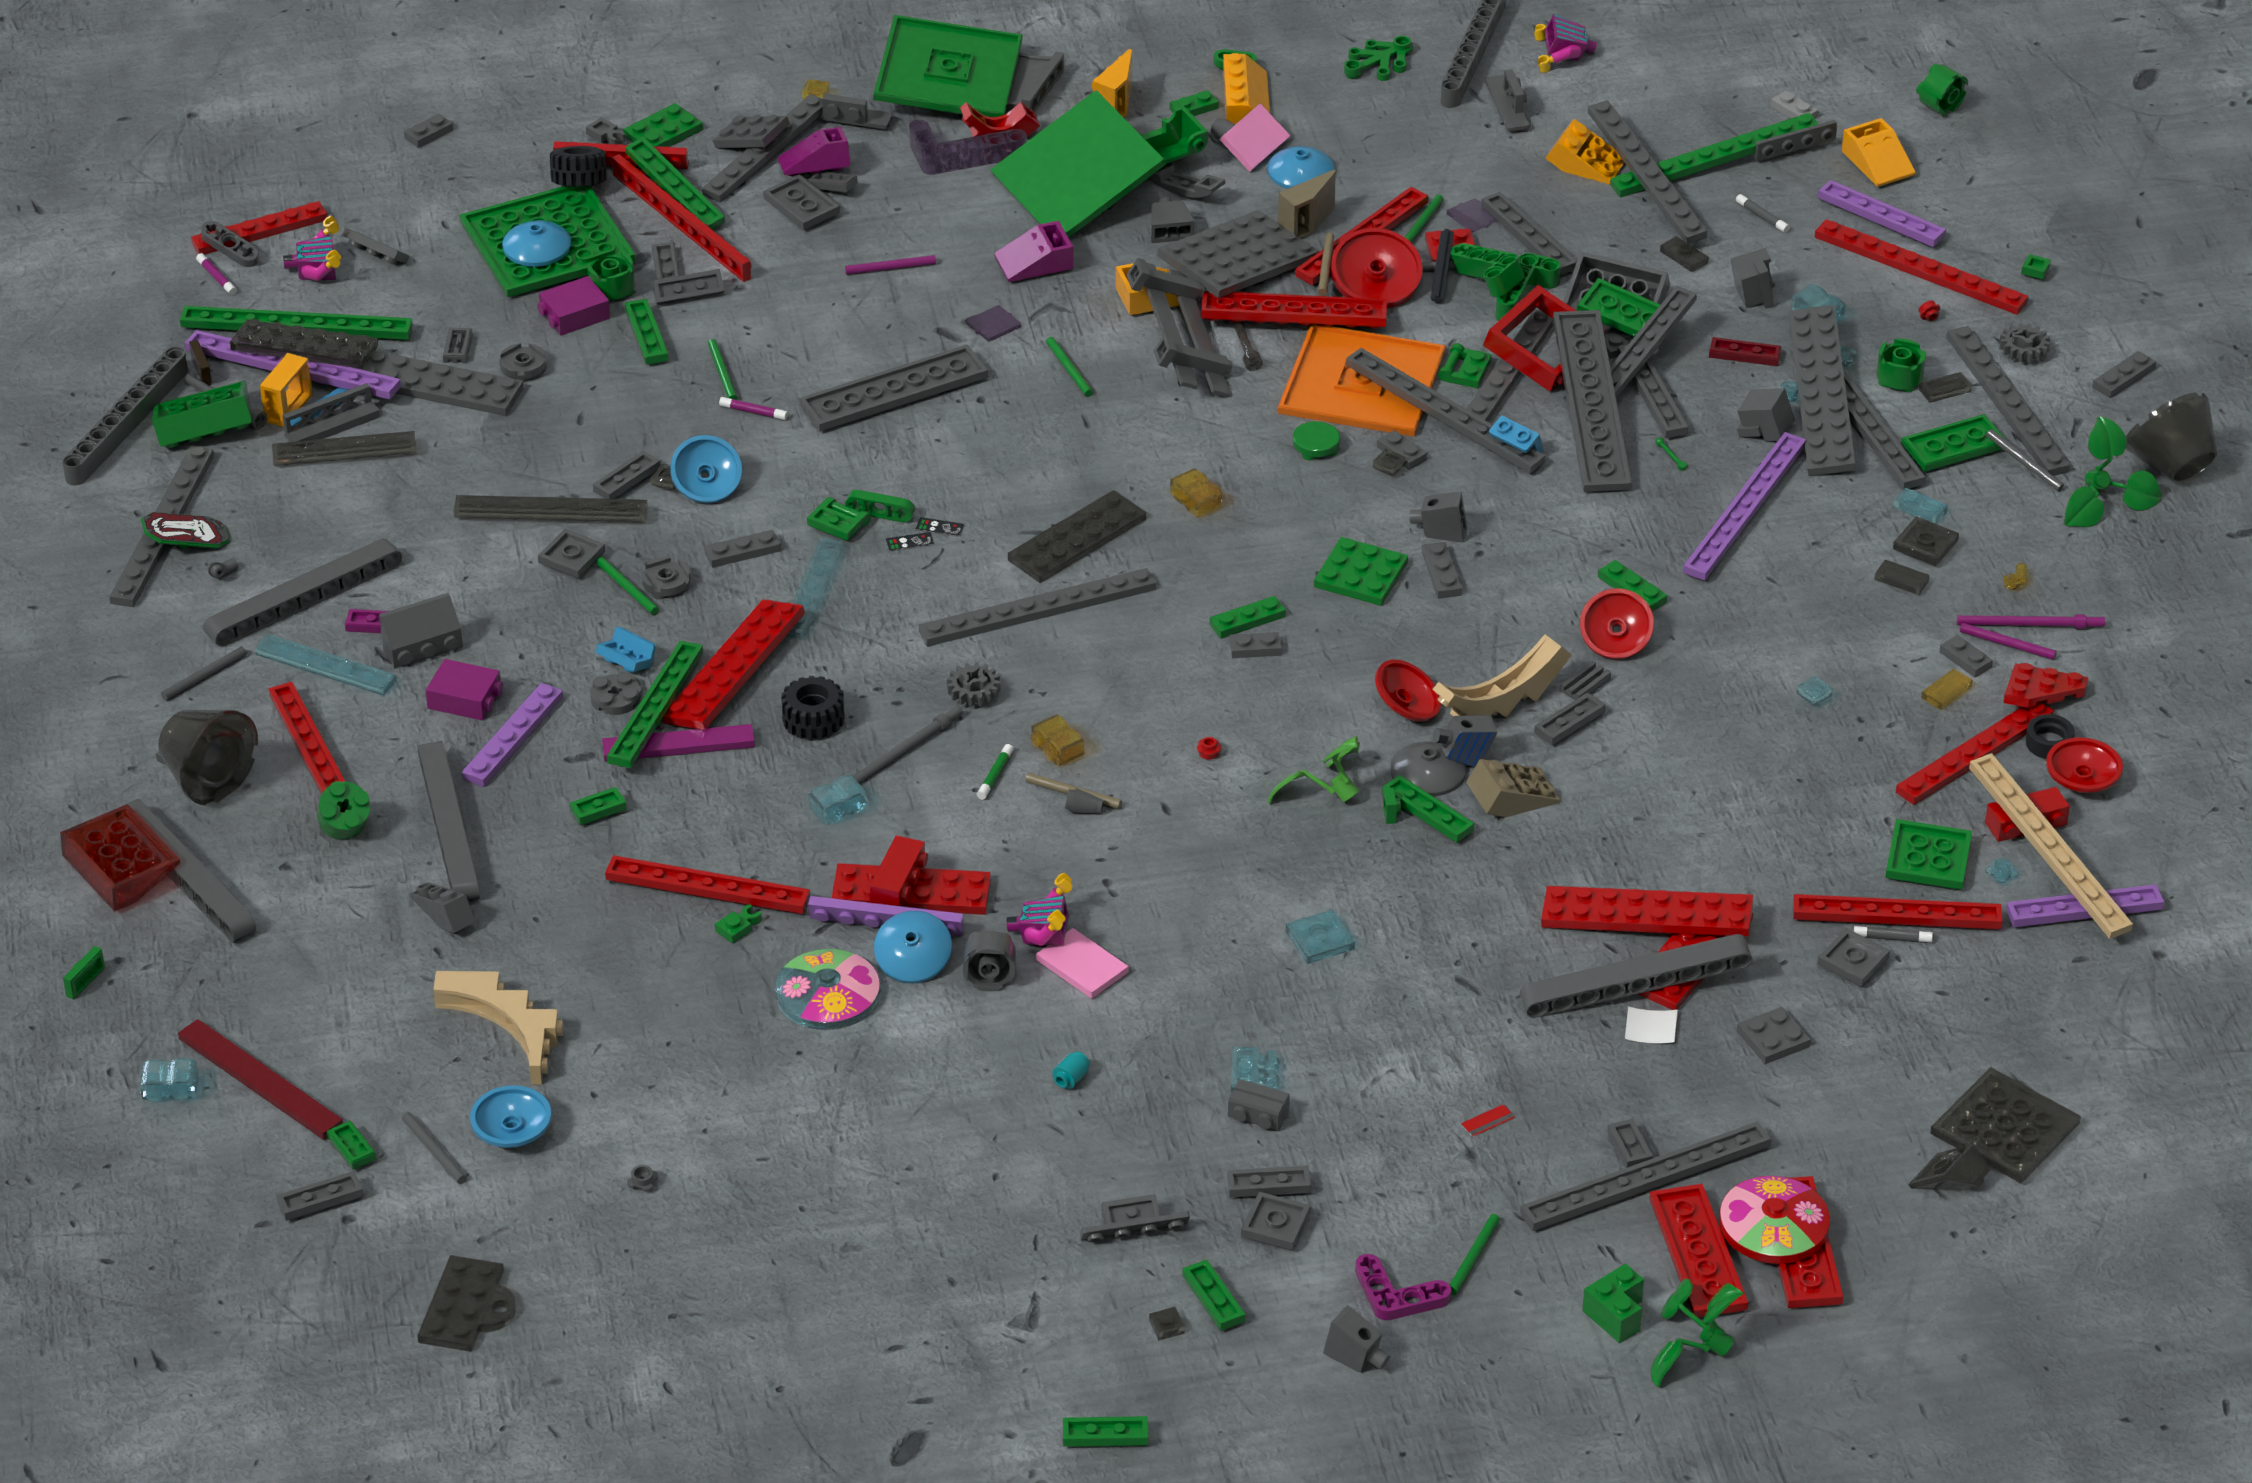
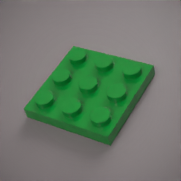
M1340 537L1315 577L1314 587L1382 606L1406 567L1408 555Z
M1896 819L1885 878L1962 890L1972 831Z

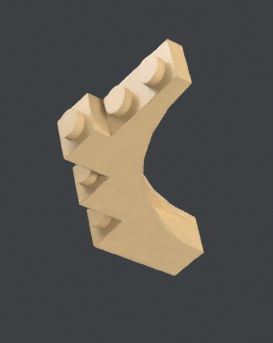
M1544 634L1520 661L1491 680L1468 687H1451L1438 682L1432 690L1440 695L1437 700L1451 709L1450 714L1452 716H1491L1492 714L1496 716L1499 712L1507 718L1521 698L1525 700L1527 697H1530L1536 702L1572 654Z
M436 971L433 989L435 1008L453 1009L476 1014L493 1021L507 1030L519 1042L527 1055L531 1084L542 1085L543 1074L548 1073V1058H545V1055H550L551 1047H557L558 1036H563V1020H558V1009H534V1001H529L528 990H505V983L500 982L499 972Z

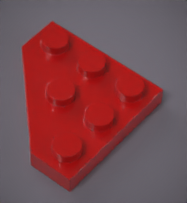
M2015 663L2004 694L2003 703L2029 708L2036 706L2038 701L2045 700L2048 704L2064 701V697L2073 694L2075 698L2084 697L2089 677L2082 676L2076 672H2058L2054 668H2037L2029 663Z

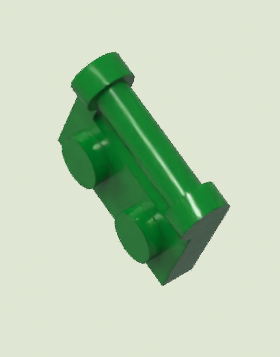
M1455 343L1452 345L1450 356L1445 366L1440 369L1438 377L1444 382L1478 389L1491 363L1492 354L1466 349L1463 345ZM1458 359L1464 360L1459 372H1453Z
M827 497L807 517V525L848 541L862 526H866L869 523L871 514L864 510L860 512L837 503L836 499Z

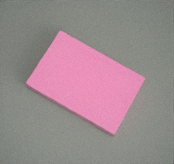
M1259 104L1219 140L1250 172L1285 142L1290 135Z
M1074 928L1065 934L1063 945H1048L1036 954L1038 962L1091 999L1129 973V966Z

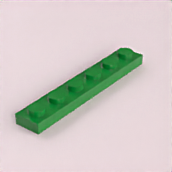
M644 137L625 147L626 154L665 192H668L678 203H681L689 212L695 214L710 229L713 230L725 222L724 215Z

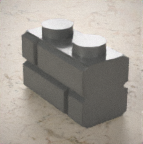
M1241 1079L1238 1080L1228 1100L1229 1117H1233L1240 1122L1246 1121L1257 1124L1264 1129L1270 1128L1277 1131L1281 1128L1290 1108L1289 1093Z

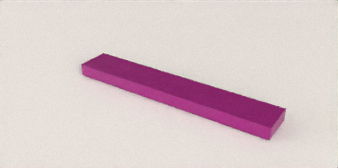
M752 724L706 728L705 730L694 729L653 733L638 758L755 747ZM618 737L602 738L604 762H607V755Z

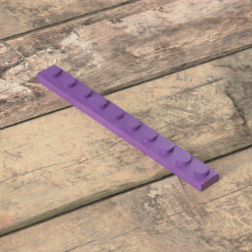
M196 330L185 342L187 351H190L189 341L197 340L204 355L270 371L277 366L287 353H290ZM294 354L308 358L311 381L348 390L368 383L371 395L384 399H391L401 387V381L398 378Z
M1784 432L1684 564V574L1704 581L1707 579L1803 451L1806 439Z

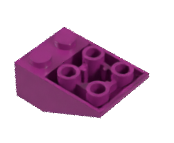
M842 127L819 129L777 157L784 175L797 176L804 172L816 174L826 169L834 171L843 170L845 167L850 166L848 140Z
M1059 221L1036 225L994 253L1008 282L1073 269V245Z

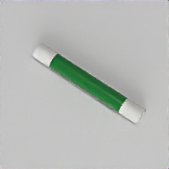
M1006 744L977 792L979 799L984 800L1014 750L1012 745Z

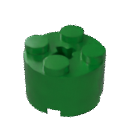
M1933 64L1925 80L1917 86L1916 93L1919 94L1921 103L1939 114L1947 116V111L1954 112L1963 102L1967 93L1964 91L1965 84L1968 86V79L1946 65Z
M614 250L598 252L590 258V263L587 264L588 276L606 296L609 303L625 296H631L634 293L633 261L628 254L621 252V255L614 254Z
M1894 339V343L1888 345V341L1883 343L1879 349L1877 365L1879 385L1900 389L1904 392L1914 391L1915 387L1923 380L1926 359L1925 350L1922 351L1917 342L1908 339Z
M333 782L323 791L317 808L316 816L323 832L338 840H345L360 834L366 826L370 812L369 795L354 783ZM341 809L346 810L344 813L340 812Z

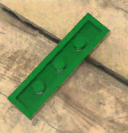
M647 298L625 302V311L645 364H657L668 361V352Z
M1398 775L1382 787V795L1383 788H1394L1395 797L1400 798L1402 808L1456 843L1474 831V823L1401 775Z

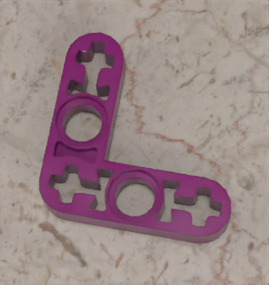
M1363 1254L1356 1260V1276L1374 1314L1381 1320H1393L1443 1308L1450 1303L1451 1286L1445 1281L1435 1280L1394 1290L1377 1256ZM1368 1268H1369V1269H1372V1274H1371V1275H1369V1270H1368ZM1373 1284H1381L1384 1286V1288L1381 1290H1373L1370 1286ZM1416 1297L1420 1301L1412 1304L1408 1303L1406 1299ZM1383 1299H1385L1386 1306L1382 1305Z

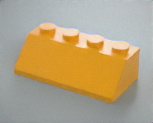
M1223 54L1226 119L1237 124L1259 104L1270 113L1267 71L1246 54Z

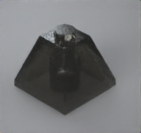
M1970 1144L1937 1153L1908 1185L1911 1189L1961 1190L1969 1187L1970 1189H1975L1983 1184V1178L1991 1169L1975 1145Z

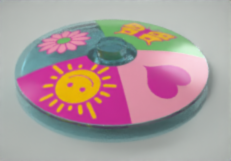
M840 949L809 951L789 961L779 972L775 983L776 1002L781 1012L787 1018L801 1026L817 1030L841 1029L860 1022L875 1009L880 998V979L872 964L855 953Z

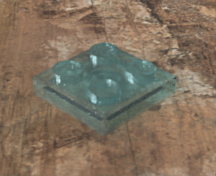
M1333 909L1286 923V933L1307 964L1355 950L1354 940Z

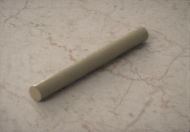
M1332 233L1325 235L1318 294L1320 296H1325L1328 289L1334 235Z
M1028 773L1025 781L1027 783L1068 794L1069 789L1075 790L1078 788L1103 799L1102 805L1115 809H1120L1122 805L1121 799L1032 773Z

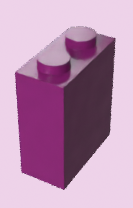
M589 276L539 293L538 311L541 316H545L552 329L555 328L560 336L610 319L609 300Z
M444 659L425 690L427 709L483 721L486 714L493 709L497 696L502 694L503 681L500 678V670Z

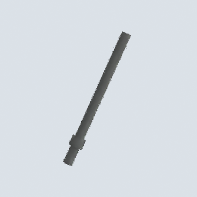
M956 706L945 714H939L933 719L931 724L847 779V784L851 788L855 787L938 730H944L950 726L951 721L963 714L962 708Z

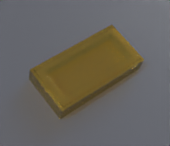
M1953 668L1923 690L1921 698L1941 710L1971 688L1973 680Z

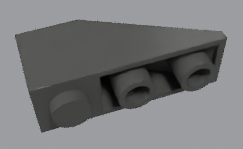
M431 882L417 886V890L409 894L410 898L443 930L455 933L475 923L466 894L432 884Z

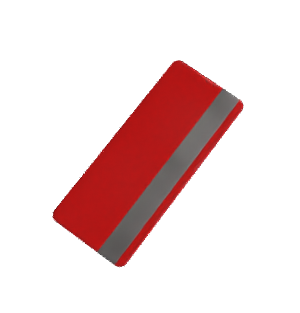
M1500 1105L1461 1124L1471 1136H1476L1515 1118V1116L1505 1105Z

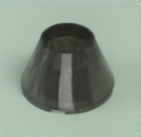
M2196 392L2189 393L2169 401L2148 414L2150 419L2141 427L2139 424H2136L2126 436V450L2173 482H2180L2198 474L2208 467L2218 454L2210 403L2205 393H2202V396H2198Z
M182 710L173 715L163 727L159 737L158 749L187 798L199 805L206 806L207 803L213 801L215 803L220 802L244 782L255 760L252 758L254 745H258V733L253 720L248 715L237 710Z

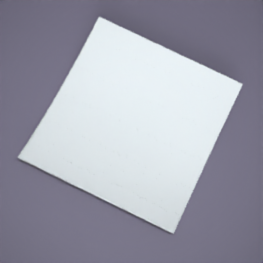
M1628 1006L1625 1039L1644 1043L1674 1042L1678 1010L1654 1011Z

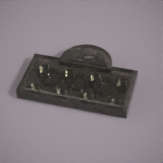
M450 1255L417 1335L418 1343L472 1352L479 1332L496 1331L508 1325L515 1316L516 1307L512 1292L506 1287L499 1285L504 1272L503 1263ZM499 1307L507 1308V1310L503 1312L494 1311Z

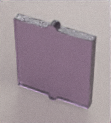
M1476 198L1465 203H1459L1458 206L1450 208L1446 212L1447 215L1464 228L1470 229L1471 233L1481 228H1487L1488 225L1497 222L1481 206V202Z
M1000 305L966 320V324L975 330V334L981 335L988 342L1021 327V323L1012 316V313H1008Z

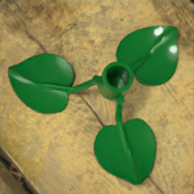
M2105 417L2097 418L2096 424L2089 436L2088 448L2096 459L2107 460L2100 466H2096L2095 469L2088 471L2085 476L2087 486L2078 488L2071 495L2065 511L2064 524L2066 526L2090 527L2101 520L2104 505L2097 498L2099 496L2097 489H2105L2108 486L2126 489L2123 494V502L2134 510L2150 509L2161 500L2162 495L2158 482L2151 473L2136 471L2129 476L2128 485L2111 481L2109 473L2102 470L2112 462V456H2121L2124 453L2127 443L2123 430L2114 421Z
M1684 1279L1678 1285L1676 1292L1672 1293L1664 1304L1661 1316L1666 1320L1670 1319L1680 1309L1703 1328L1700 1334V1339L1703 1341L1702 1344L1678 1338L1675 1342L1669 1341L1657 1354L1651 1366V1378L1657 1387L1660 1388L1664 1375L1680 1355L1683 1345L1702 1349L1706 1353L1711 1349L1721 1357L1730 1350L1734 1338L1725 1333V1330L1719 1327L1715 1319L1732 1302L1744 1294L1741 1290L1730 1283L1724 1284L1710 1300L1707 1306L1708 1312L1705 1314L1703 1321H1701L1683 1305L1692 1293V1282L1689 1279Z

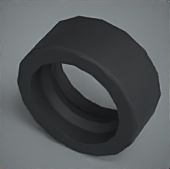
M2054 714L2036 716L2031 719L2027 726L2026 746L2034 755L2047 759L2048 752L2055 744L2074 738L2075 729L2071 722L2064 717ZM2045 732L2054 733L2063 739L2048 741L2040 738L2038 734Z

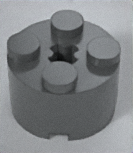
M975 931L971 933L964 946L963 975L965 979L972 982L973 987L982 991L1000 990L1004 984L1010 983L1015 976L1016 948L1011 940V936L1008 933L997 931Z

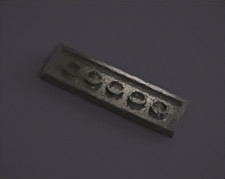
M257 319L246 320L230 341V350L284 357L287 353L308 358V361L359 369H363L378 348V339L370 338L367 335L357 336L345 332H329L324 329H309L299 325L288 326L278 322H261Z
M1113 490L1008 552V561L1039 583H1042L1145 521L1146 512Z

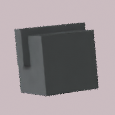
M1766 248L1731 258L1735 287L1746 308L1763 303L1765 309L1774 306L1771 288L1775 287V283L1770 274L1769 263L1771 258Z
M1785 388L1750 390L1737 411L1741 420L1737 432L1739 437L1763 435L1765 441H1778L1784 432L1787 433L1795 417Z

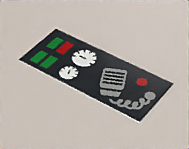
M920 517L916 529L960 536L964 524Z
M930 532L885 538L889 551L934 544Z

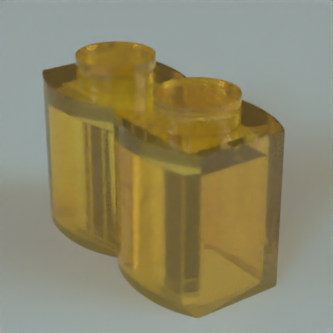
M1193 468L1170 479L1171 494L1179 503L1184 504L1187 510L1195 517L1203 516L1221 507L1223 497L1221 489L1209 482L1206 475L1199 470Z
M1053 715L1031 726L1032 734L1030 739L1032 744L1036 748L1039 747L1044 752L1046 758L1056 765L1060 766L1085 754L1084 740L1075 729L1070 728L1060 715Z

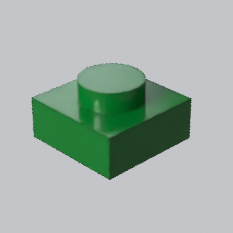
M2029 254L2022 266L2021 274L2043 280L2050 268L2051 260Z
M1383 788V811L1386 824L1396 823L1397 813H1401L1400 798L1395 797L1394 788Z

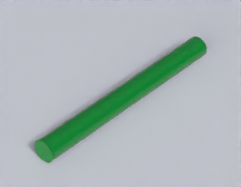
M1437 194L1405 236L1411 243L1444 199L1441 195Z
M1054 337L1047 338L1046 343L1085 397H1090L1093 394V390Z
M711 339L708 341V346L727 398L737 400L736 392L717 341Z
M598 558L596 564L650 614L656 615L659 612V608L605 558Z
M1490 1215L1449 1284L1451 1286V1295L1458 1293L1500 1221L1498 1215Z

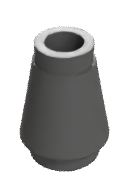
M1078 788L1075 790L1069 789L1065 809L1071 810V813L1100 814L1103 799Z

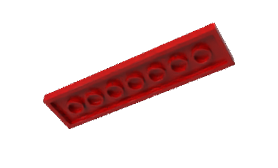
M1204 291L1201 318L1209 321L1226 319L1232 322L1248 320L1255 323H1264L1266 321L1278 324L1291 322L1301 325L1313 323L1322 324L1323 326L1345 325L1351 328L1368 326L1369 328L1376 329L1386 327L1387 299L1233 292L1217 298L1209 291Z
M762 599L670 705L662 718L663 723L705 730L805 614L803 605Z
M1547 886L1541 916V927L1726 936L1739 934L1749 937L1753 895Z

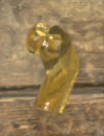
M2020 563L2016 565L2015 574L2010 573V577L2007 574L2003 577L2005 587L2014 590L2027 583L2028 568L2025 564Z

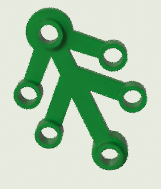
M1397 36L1393 42L1367 40L1365 42V49L1357 47L1349 49L1348 58L1350 60L1344 63V74L1349 79H1356L1362 70L1380 62V68L1377 69V79L1387 81L1390 79V70L1388 69L1390 57L1397 54V60L1393 63V70L1397 73L1405 72L1407 65L1405 55L1413 50V43L1407 36ZM1361 57H1370L1361 62L1359 61Z

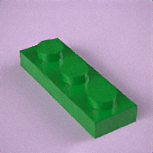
M1617 560L1598 570L1599 579L1614 589H1626L1638 594L1647 602L1651 611L1667 603V594Z
M1275 596L1212 616L1210 617L1209 625L1222 639L1285 618L1286 609Z
M1207 1259L1182 1268L1183 1278L1220 1331L1245 1322V1313Z
M1148 1416L1063 1418V1447L1148 1445Z

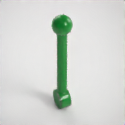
M1657 438L1655 441L1656 445L1662 447L1677 463L1678 470H1686L1687 463L1678 459L1665 445L1663 438Z

